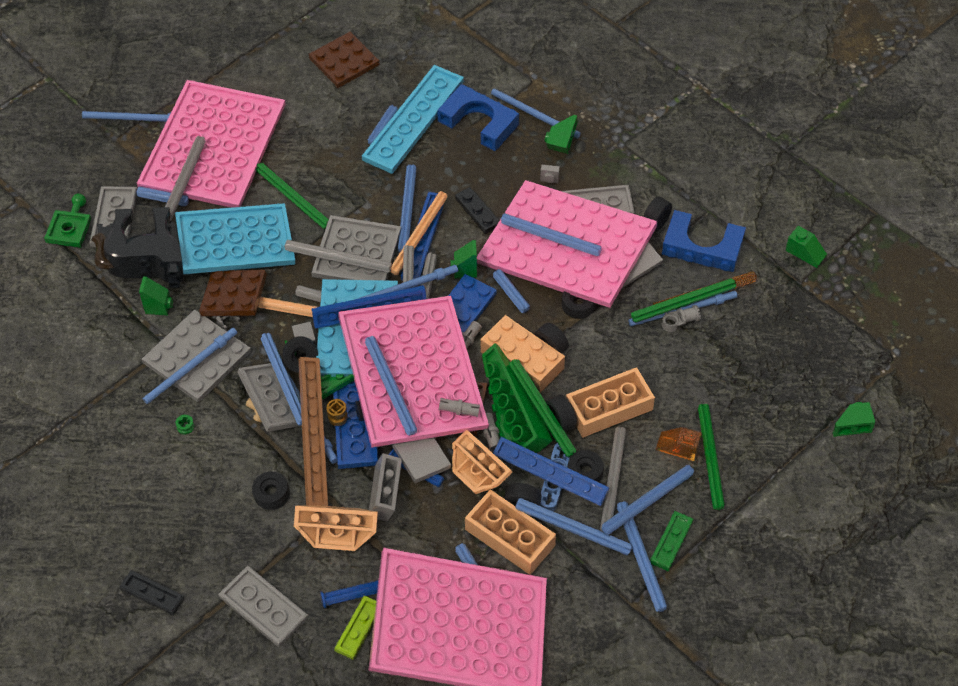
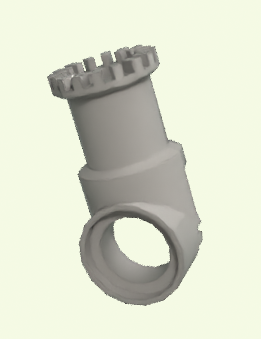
M692 305L688 309H677V311L668 312V314L666 313L663 316L662 328L665 331L674 332L678 329V326L685 325L686 322L700 321L701 315H699L700 312L698 313L700 310L697 305ZM666 320H673L676 324L668 325Z

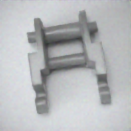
M213 316L217 324L222 329L227 330L223 320L228 316L222 318L220 316ZM229 316L230 318L233 317L237 322L240 320L239 316Z

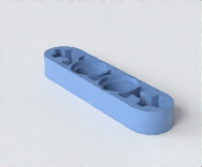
M556 443L550 460L568 467L570 457H566L563 454V459L559 458L562 449ZM544 480L540 506L554 511L557 508L562 488L551 489L548 487L549 482ZM548 494L552 495L550 504L546 505L545 502H547Z

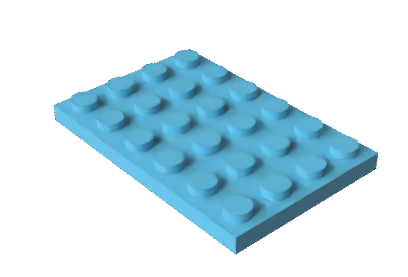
M285 203L175 212L183 274L295 265L294 252L287 251L284 247L286 240H292Z
M322 279L320 307L354 300L398 285V281ZM340 323L320 327L317 342L318 356L316 358H320L321 377L324 375L336 377V374H343L344 377L353 374Z

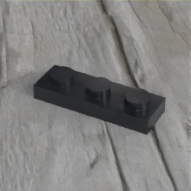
M471 187L455 194L456 201L484 234L495 229L499 220Z

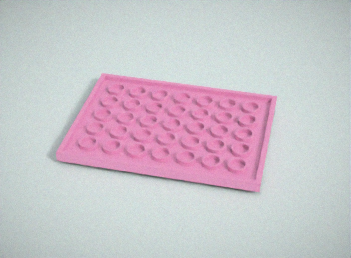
M187 80L138 179L137 186L172 192L195 138L203 136L205 138L204 147L183 195L188 196L189 199L230 208L241 207L256 173L257 164L261 162L284 110L285 100Z
M525 180L505 213L600 245L602 247L600 255L595 256L502 224L500 219L478 254L477 264L495 270L500 269L504 273L561 292L566 291L570 295L611 308L654 233L657 221Z
M451 296L339 312L338 317L371 448L458 434L466 430L470 432L488 429L489 423ZM374 336L417 427V433L408 436L404 430L365 344L367 337ZM445 398L456 401L461 399L463 400L462 402L480 404L478 417L466 414L456 415L454 412L439 410L440 399Z
M383 548L369 671L456 686H541L547 578Z

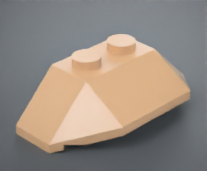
M468 430L463 432L452 443V472L475 494L498 487L513 473L511 469Z
M299 505L295 506L294 527L314 548L356 551L377 532L378 512L361 508Z

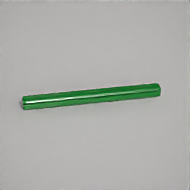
M263 163L257 164L256 172L321 228L326 229L329 219Z
M730 278L631 313L632 321L637 323L736 288L735 280Z
M518 359L512 360L509 363L510 369L565 456L571 457L576 453V449Z
M700 404L698 412L712 504L715 510H722L724 508V498L710 409L708 404Z

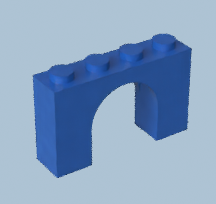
M463 84L437 110L438 122L451 129L469 113L479 112L488 115L492 120L481 131V144L494 151L501 146L519 125L518 112Z
M674 210L663 242L662 255L718 268L723 271L734 272L746 227L728 223L724 237L719 244L712 247H701L694 244L688 237L692 214Z

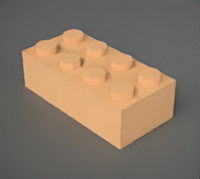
M506 315L481 338V353L488 350L494 343L498 344L510 362L514 359L520 361L539 393L564 370L565 356Z
M637 367L566 395L575 412L577 419L576 427L582 438L652 411L655 400L653 393Z
M489 490L465 517L466 531L529 575L534 572L555 547V533L526 513L516 510L514 505L492 490Z

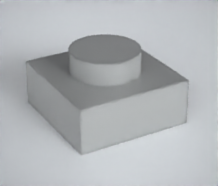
M541 165L540 182L558 183L559 166Z

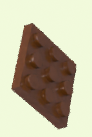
M351 32L309 53V59L337 88L380 65L379 60Z
M228 270L211 272L199 309L200 315H256L267 276L266 271Z

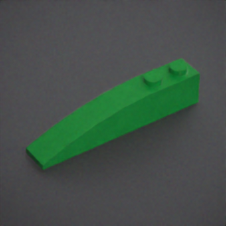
M494 343L482 354L486 377L489 378L490 382L488 389L489 394L493 397L494 404L492 405V410L496 413L497 421L495 425L499 429V436L538 453L553 440L543 419L510 369V361L498 344Z

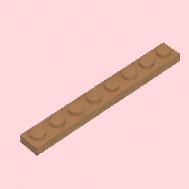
M300 357L298 361L306 505L328 506L320 358Z

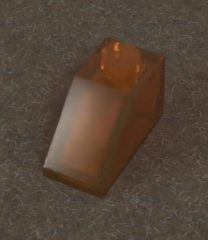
M684 427L663 431L660 434L656 450L694 461L702 432Z

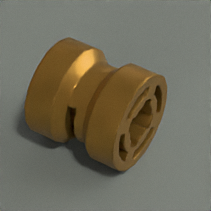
M341 399L329 401L326 407L329 422L334 426L345 424L348 419L345 402Z

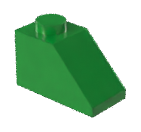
M572 115L553 125L550 132L546 133L545 142L548 149L568 154L578 125L576 115Z
M799 225L788 237L785 251L815 268H818L827 257V253L816 236Z
M472 240L454 252V260H450L451 266L456 265L458 268L455 278H462L464 274L477 278L476 240Z
M143 277L139 294L145 314L168 316L169 308L173 306V298L170 297L169 290L148 277Z
M870 402L850 404L836 422L832 433L833 437L871 433L875 425V418Z

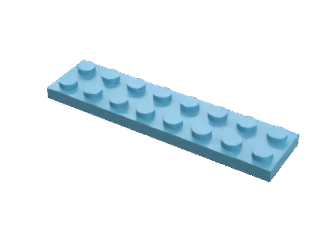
M434 65L364 152L362 161L393 174L438 116L437 110L463 84L464 77Z

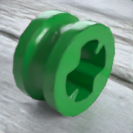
M185 414L176 419V427L180 434L186 435L194 430L191 416Z

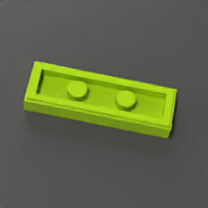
M366 596L362 598L335 646V652L353 660L355 659L374 624L376 600Z

